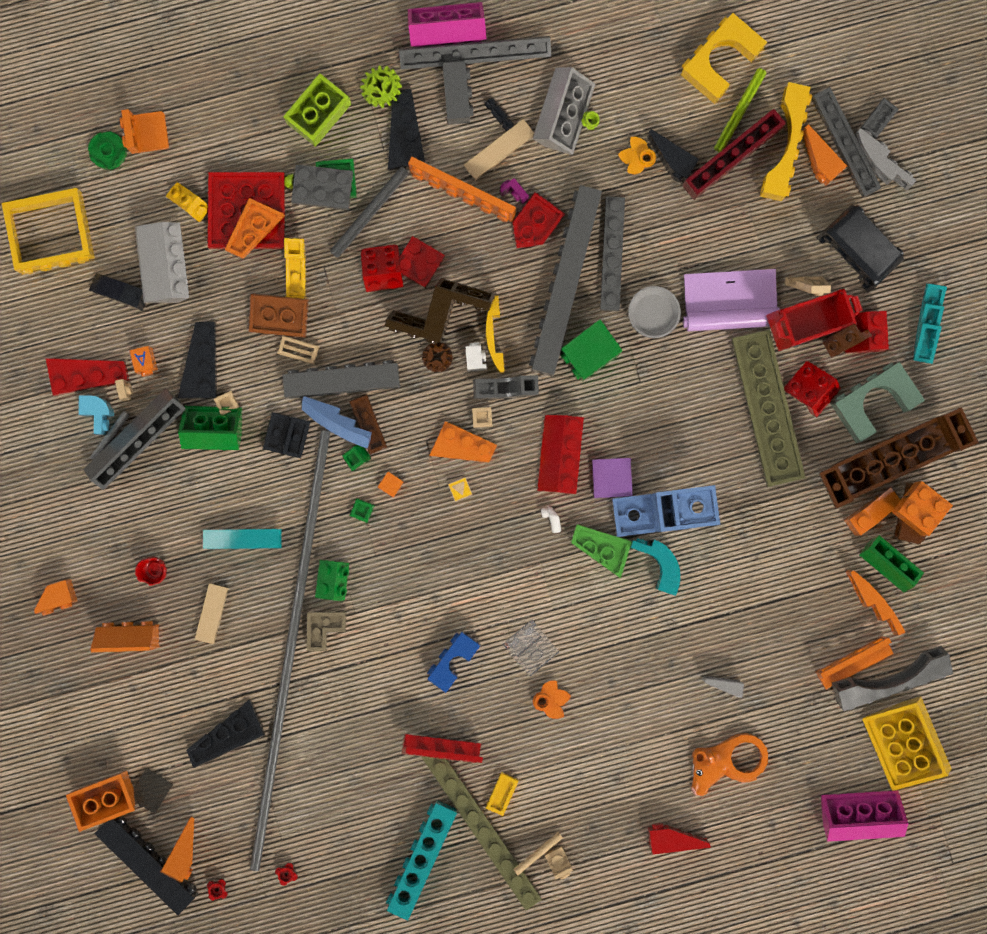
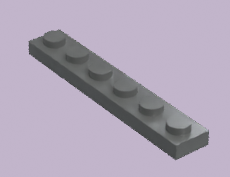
M829 87L813 95L812 99L862 198L880 190L881 186L831 88Z
M606 197L600 311H620L625 197Z

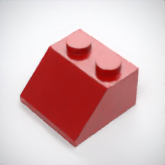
M887 311L859 313L855 317L858 330L860 329L862 333L868 329L872 336L845 350V354L884 352L888 350Z

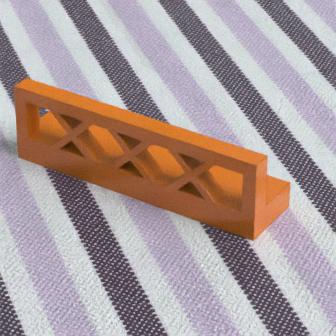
M881 636L815 671L824 689L832 687L833 682L851 677L894 654L889 645L892 643L890 638Z

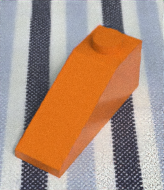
M808 124L803 130V139L816 179L827 186L847 165Z
M889 487L844 519V521L855 536H861L891 513L900 502V499L892 487Z
M193 817L189 818L160 871L179 882H183L184 879L188 880L193 871L190 868L193 860Z

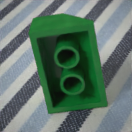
M184 406L186 409L183 411L178 431L181 449L239 450L242 437V407L235 409L222 407V409L212 406ZM230 410L231 412L221 415L219 411Z

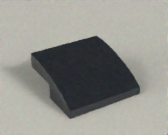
M271 412L262 449L301 459L310 422Z

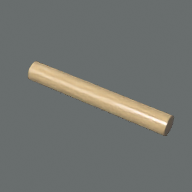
M557 832L513 869L516 875L521 874L563 838L561 834Z

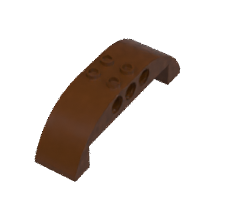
M960 407L855 453L819 472V476L835 509L854 501V498L953 452L967 449L979 442L963 408Z

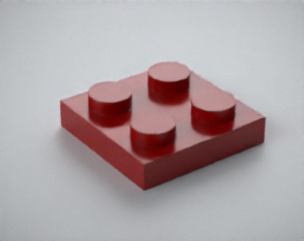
M412 236L400 255L401 273L426 289L445 255Z

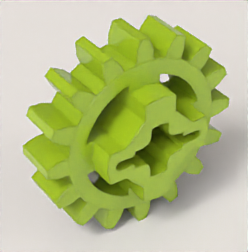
M381 65L378 66V70L371 68L372 73L366 72L367 78L361 80L364 85L360 86V89L363 91L362 96L368 104L372 103L374 107H377L379 104L381 108H384L385 103L391 106L390 101H397L395 95L401 94L398 88H402L399 82L401 80L400 77L396 75L397 73L394 69L390 70L388 66L384 70Z

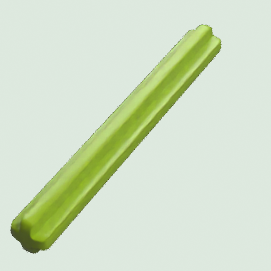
M758 68L714 146L715 151L721 152L726 148L766 75V71L762 68Z

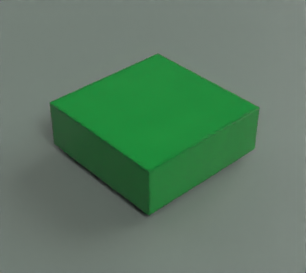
M356 498L349 516L368 523L375 505Z

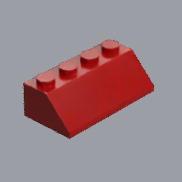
M545 415L537 491L573 495L577 493L584 417Z

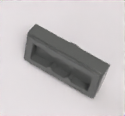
M883 98L861 126V129L869 131L872 137L876 139L899 109Z

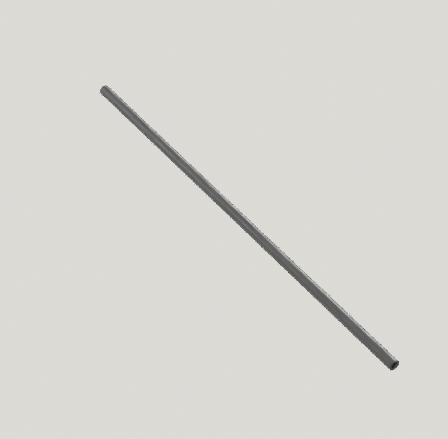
M321 430L250 865L251 871L260 870L330 439V431Z

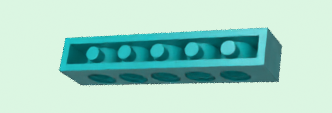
M436 800L435 804H430L426 813L429 815L427 822H422L418 831L421 835L418 840L414 839L410 848L413 851L410 858L406 857L402 866L405 870L402 876L398 874L394 886L397 888L394 894L390 892L387 898L388 912L407 921L409 920L457 815L458 810L439 800ZM439 819L442 821V826L434 827L432 821ZM431 837L434 843L427 845L424 843V838ZM417 855H423L426 858V861L423 863H419L416 861L415 857ZM409 873H415L418 876V879L415 881H411L408 879L407 875ZM407 891L410 896L404 899L400 897L399 893Z

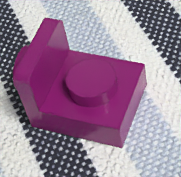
M515 178L511 181L509 179L500 186L499 193L502 197L511 190L510 194L516 202L520 201L524 204L529 199V195Z

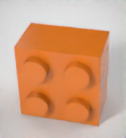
M923 481L914 482L892 513L921 536H930L953 505Z

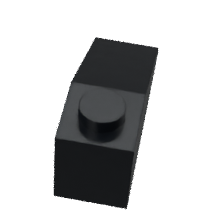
M650 129L647 138L667 172L671 174V178L675 181L684 183L699 159Z
M98 273L95 274L89 291L143 312L146 303L143 300L142 289Z

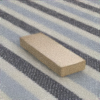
M209 583L195 640L215 644L229 590L228 587Z

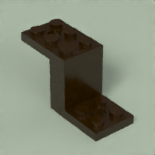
M440 278L435 285L426 319L393 310L386 319L385 327H388L393 332L398 333L402 331L408 333L407 335L413 338H425L430 343H440L446 334L455 300L460 305L466 306L470 304L475 306L477 310L486 311V309L490 310L496 294Z

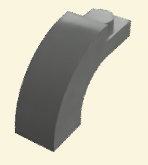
M538 375L498 379H473L474 399H510L539 395Z

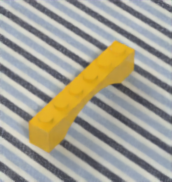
M788 82L784 88L780 106L787 122V146L778 165L764 177L760 197L782 202L786 196H789L791 185L788 184L795 172L793 162L797 160L799 155L797 145L798 142H801L804 133L801 127L802 123L805 124L808 112H805L806 105L809 106L812 94H809L811 88L809 86Z

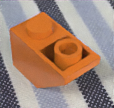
M63 580L46 586L34 609L35 614L42 613L45 616L54 613L53 609L58 607L61 610L73 607L72 603L78 600L72 580Z

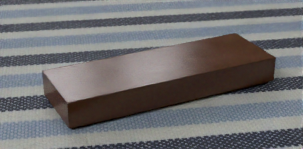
M368 395L349 401L359 428L372 432L368 446L369 455L387 449L388 447Z

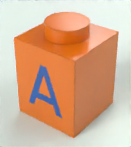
M145 346L129 350L135 373L145 377L152 375L153 371L158 370L153 348Z

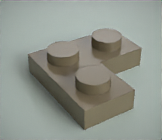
M307 612V651H327V632H346V612Z

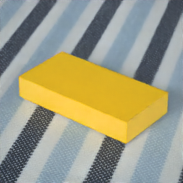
M501 772L485 808L503 816L519 779Z

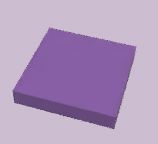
M631 458L592 460L594 498L633 496Z

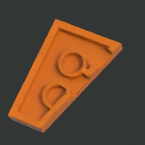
M249 198L225 251L244 259L285 215Z
M445 421L429 456L489 463L497 445Z

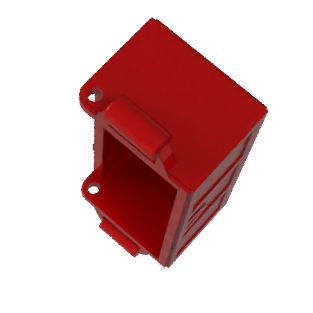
M843 288L785 309H779L767 314L766 317L779 352L843 330L852 324L857 325L855 317L863 309L859 297L847 295L846 290ZM850 298H851V301H852V304H853L855 313L853 312V309H852V306H851V303H850V300H849Z

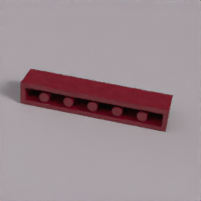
M772 109L687 178L682 187L693 200L697 199L777 134L786 122L775 109Z

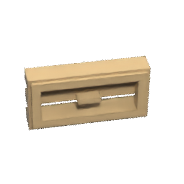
M282 336L277 354L315 365V359L320 347ZM285 341L314 349V351L309 352L286 345ZM283 348L312 357L311 359H307L301 356L284 352L282 350Z

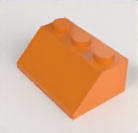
M141 621V625H133V622H121L122 626H114V622L102 623V626L95 629L91 653L150 651L159 648V624L153 625V621Z
M127 770L73 790L66 795L79 832L135 811L134 788Z

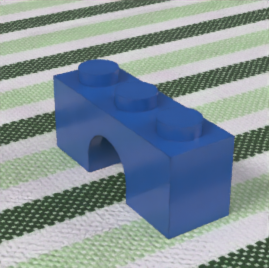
M463 631L460 634L455 633L450 640L452 643L451 647L448 650L445 648L439 655L440 662L437 666L433 664L427 672L429 674L427 680L445 693L458 677L450 669L449 663L451 659L460 656L470 661L481 646V644Z

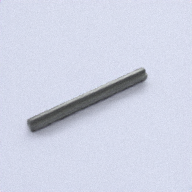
M400 167L332 247L330 252L333 256L339 258L405 180L409 175L406 168Z

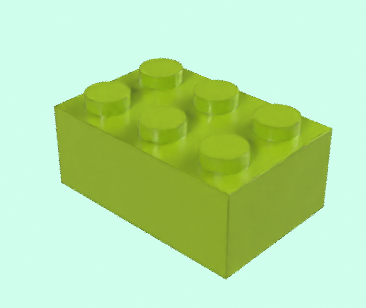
M319 73L283 118L286 124L316 147L350 107L351 101L348 95Z

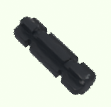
M493 98L488 99L485 102L487 109L491 110L492 115L500 124H503L502 127L505 131L511 129L514 126L511 119H508L507 114L496 104L497 102Z

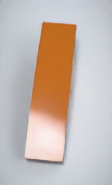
M854 570L846 571L862 606H871L879 621L887 620L894 635L899 636L905 633L894 611L874 587Z

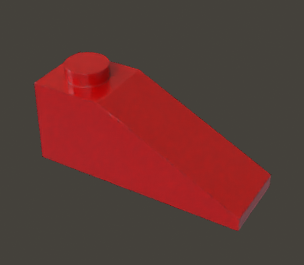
M654 823L652 827H647L652 855L711 848L707 839L669 825H664L663 823Z

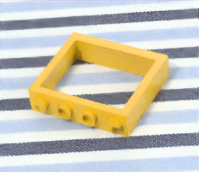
M73 188L1 203L15 271L22 273V275H30L36 270L49 271L55 266L69 267L71 263L78 262L83 264L89 261V259L95 258L83 194L79 189ZM74 202L83 250L22 262L13 214Z

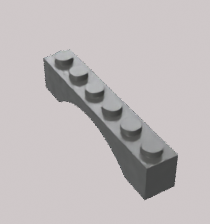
M942 646L923 651L909 667L891 677L880 680H860L848 677L833 682L832 686L836 702L844 712L882 698H888L902 691H908L920 685H926L928 682L943 679L946 676L952 675L953 670L949 654Z

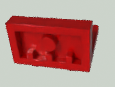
M809 361L803 364L784 387L786 393L805 404L810 413L816 418L841 390L836 378Z

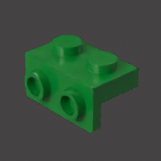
M319 560L315 598L333 601L345 600L349 563Z

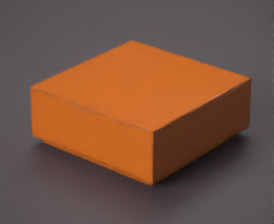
M387 472L378 488L394 498L404 481Z

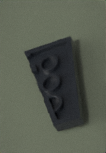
M411 89L401 90L400 95H395L397 101L392 100L388 171L396 170L400 167H409L408 163L411 157L425 163Z
M195 322L178 399L217 397L216 322Z
M249 699L238 710L230 714L227 719L220 722L212 731L205 734L186 750L193 768L199 767L265 736L252 701Z

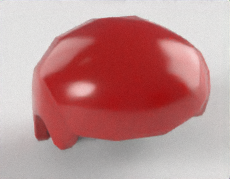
M150 556L143 558L136 565L135 575L139 582H145L152 586L161 583L165 579L167 567L162 559Z

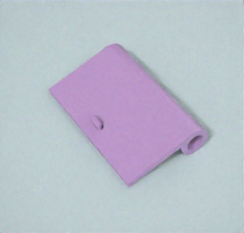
M776 269L684 274L686 316H683V327L687 328V331L770 327L766 315L779 310V307H777Z

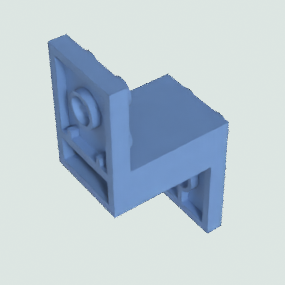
M715 485L612 499L617 537L720 525ZM694 502L702 504L703 509L700 513H695L692 510ZM631 510H636L639 513V518L636 521H632L628 517Z

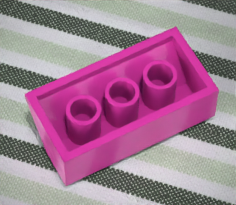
M482 2L408 9L411 47L436 46L446 43L459 44L467 41L481 42L486 40L485 16Z
M898 790L821 795L823 827L827 842L905 837L909 823Z

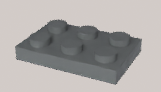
M296 165L291 203L349 210L353 171Z

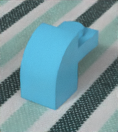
M79 395L78 415L94 416V434L106 435L110 426L107 416H114V410L110 403L96 396Z

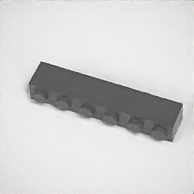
M393 360L383 361L382 365L368 362L363 363L364 366L356 367V364L344 365L345 368L337 369V366H329L321 371H318V368L306 369V372L299 373V370H289L287 374H282L284 397L286 399L303 398L304 396L314 397L401 388L399 365L394 363Z
M165 388L83 469L89 480L104 490L186 409L179 399Z

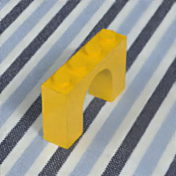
M734 13L729 17L725 16L719 23L720 28L717 31L713 30L708 35L706 44L704 46L700 44L694 52L695 56L692 59L688 58L682 65L681 76L714 104L728 90L730 84L713 70L710 65L709 54L717 47L730 46L739 51L752 63L767 44L766 40Z

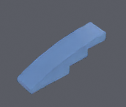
M305 396L303 397L302 410L314 421L341 438L368 449L372 432L355 427L356 420L339 415L340 408Z

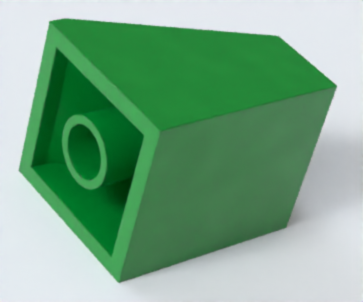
M598 320L561 349L562 354L560 357L566 365L568 363L573 368L571 372L577 380L581 379L583 382L620 356L623 350L603 322Z

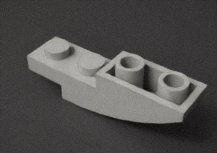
M860 128L855 133V137L874 174L881 181L888 185L893 180L906 191L913 186L917 180L913 178L914 176L911 172L900 168L895 160L887 158L890 150L885 143L874 139L867 130Z

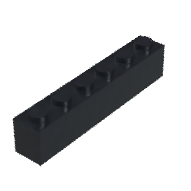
M123 816L105 822L94 833L177 915L198 895L197 889L192 883H187L185 880L179 882L160 872L167 859L154 851V846L148 841L145 842L141 838L140 832L135 828H131Z

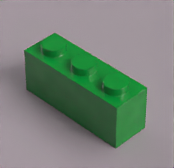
M880 535L870 540L859 554L860 557L903 593L915 587L924 574L922 570Z

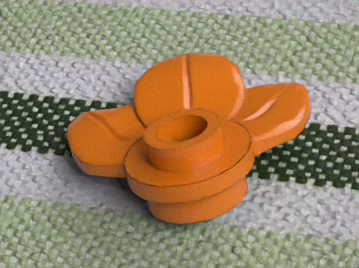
M556 680L546 682L542 686L541 692L536 693L533 697L534 707L539 711H544L552 719L564 717L561 706L571 698V695L565 690L557 689ZM545 698V704H539V699Z

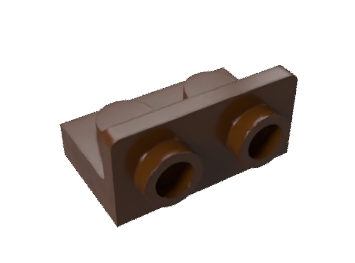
M852 324L824 340L823 345L830 357L833 358L872 335L868 329L861 333L856 324Z

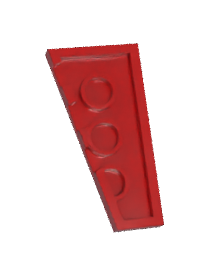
M45 358L53 396L116 384L115 381L120 379L130 381L127 365L124 361Z

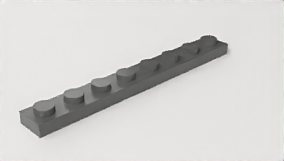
M550 36L401 48L399 49L401 70L443 66V63L465 61L466 64L551 57Z

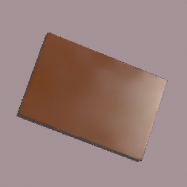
M252 293L250 296L249 332L307 337L309 299Z

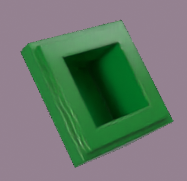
M359 445L352 447L342 455L351 471L356 470L371 460L367 450Z

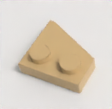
M822 276L785 277L786 286L811 293L814 296H823L824 293H831V285Z

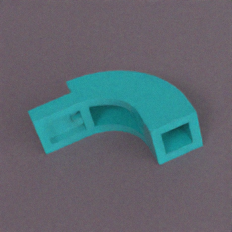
M639 538L636 541L631 540L630 548L649 554L658 562L660 577L656 589L676 596L681 578L680 567L672 551L655 539H652L650 546L647 545L648 541Z

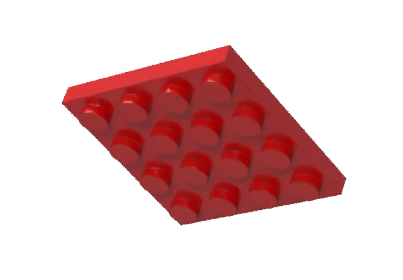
M208 172V248H226L249 198L285 215V172ZM285 216L254 249H284Z

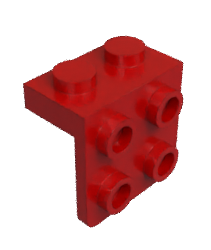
M393 244L361 250L362 274L366 292L404 287L398 245Z

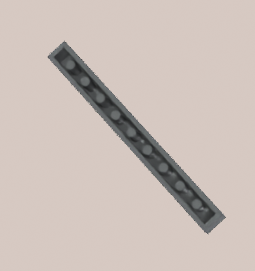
M580 185L579 191H574L572 201L575 202L574 209L570 208L567 219L571 220L569 227L565 226L562 237L566 238L565 244L560 245L558 256H561L560 263L555 264L553 271L556 279L555 282L551 281L548 292L552 293L550 300L546 299L543 310L547 311L545 319L541 318L539 329L542 330L541 336H536L534 347L537 348L536 355H531L529 366H532V372L554 377L597 213L601 190Z

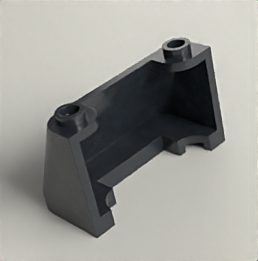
M850 205L816 238L821 244L824 242L831 244L829 248H834L859 274L857 278L859 280L863 278L864 284L862 287L868 293L876 288L904 260V253L899 247H895L867 218L864 210L859 205Z

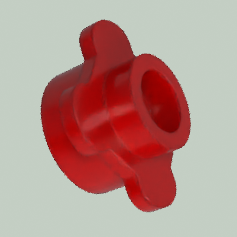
M286 863L284 867H278L275 870V874L278 875L280 884L283 886L291 881H296L298 878V874L293 870L292 863Z
M220 879L217 882H208L207 888L210 900L214 901L215 899H225L228 892L225 889L226 881L224 879Z

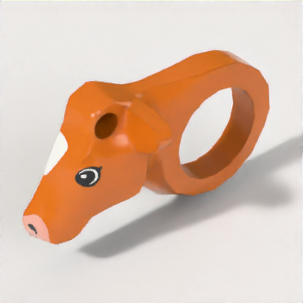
M740 733L731 736L716 746L696 748L692 752L693 781L691 791L696 796H704L709 788L724 775L739 782L757 780V776L763 773L768 764L767 747L755 735ZM744 742L756 745L760 752V761L757 767L747 772L736 769L731 760L734 748Z

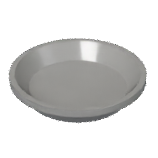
M659 286L646 287L637 292L628 308V316L632 327L639 334L648 338H661L670 334L676 328L681 315L680 305L675 295Z

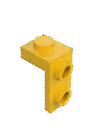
M178 182L174 184L166 195L169 200L185 210L199 223L208 213V205Z

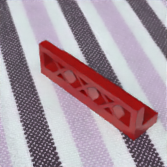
M404 734L402 754L471 763H482L483 757H479L480 743Z

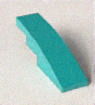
M926 283L915 339L914 361L933 364L942 328L940 323L944 311L943 302L947 286Z
M282 529L203 530V549L282 548Z

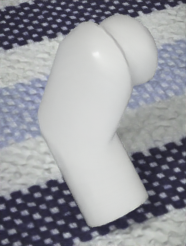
M550 506L542 508V517H549L552 533L561 532L560 519L554 509Z

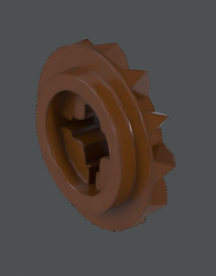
M441 342L427 345L422 355L425 367L432 372L445 371L449 368L453 359L451 349ZM432 351L436 352L437 354H439L440 352L442 353L441 361L443 363H441L438 360L432 361V359L434 358Z

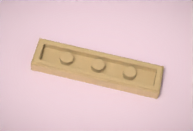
M522 119L465 163V169L475 181L531 139L534 136L533 130Z

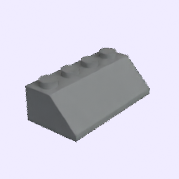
M572 67L555 68L533 140L544 147L573 155L582 128L581 120L583 114L587 112L595 83Z
M159 222L135 226L144 303H180L188 299L189 291L180 223Z

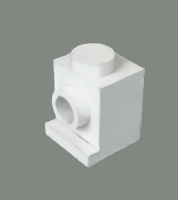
M470 343L466 347L468 372L487 370L486 364H482V362H486L485 350H481V343Z

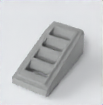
M710 676L702 677V681L710 686L738 698L743 696L744 683L740 680Z

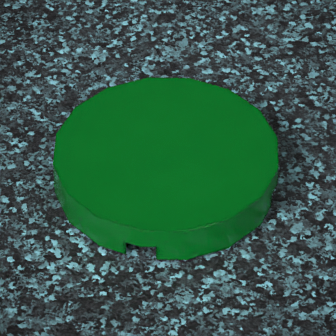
M111 131L96 134L88 145L91 161L97 167L104 170H112L119 167L127 156V148L124 147L122 138Z

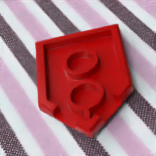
M534 192L512 222L516 249L543 245L565 216V213Z

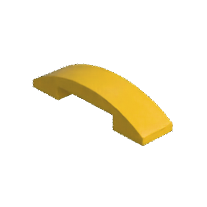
M284 238L286 297L306 298L304 239Z
M495 296V300L487 314L486 340L494 366L500 374H504L503 353H495L493 318H500L499 296Z

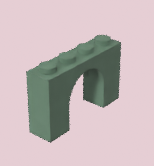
M890 362L882 367L883 372L880 374L873 373L866 378V383L863 385L858 383L850 388L852 392L847 395L843 393L834 399L836 402L831 406L855 443H860L877 432L863 408L864 398L871 389L881 388L888 391L903 412L910 411L925 401L900 362L896 364Z

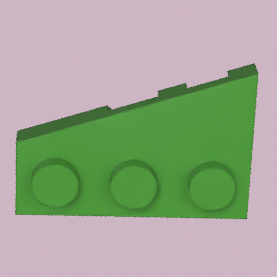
M576 524L571 543L621 578L632 541Z

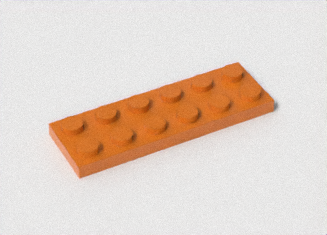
M411 157L408 165L413 178L419 181H428L431 187L435 189L442 188L446 190L448 195L454 198L458 196L470 206L475 204L484 213H493L503 222H513L516 213L515 206Z

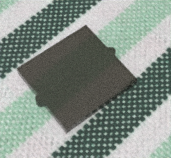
M146 768L134 786L135 802L139 804V807H144L155 814L174 784L164 779L162 774L158 775L149 768Z

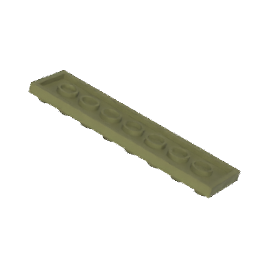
M770 330L732 338L731 341L767 487L805 479Z

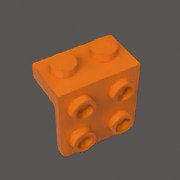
M129 109L121 110L120 125L124 129L125 135L122 136V142L124 147L132 154L169 148L166 118L162 111L133 115Z

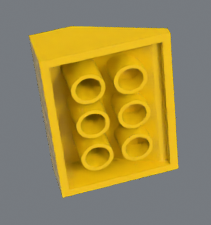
M921 696L900 702L862 718L892 791L949 775L952 768Z

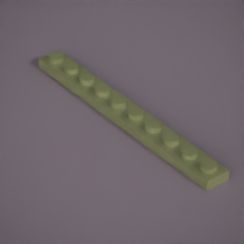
M422 757L524 909L528 910L541 901V896L524 871L518 876L513 871L519 865L450 762L446 759Z

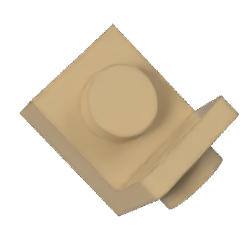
M562 845L544 854L555 879L560 878L562 880L571 875L570 872L573 869Z

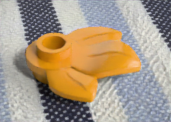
M631 137V148L625 149L618 154L620 160L629 165L627 173L634 175L641 173L644 168L653 166L656 161L655 152L648 149L646 141L639 137ZM648 156L650 160L644 161L643 157Z

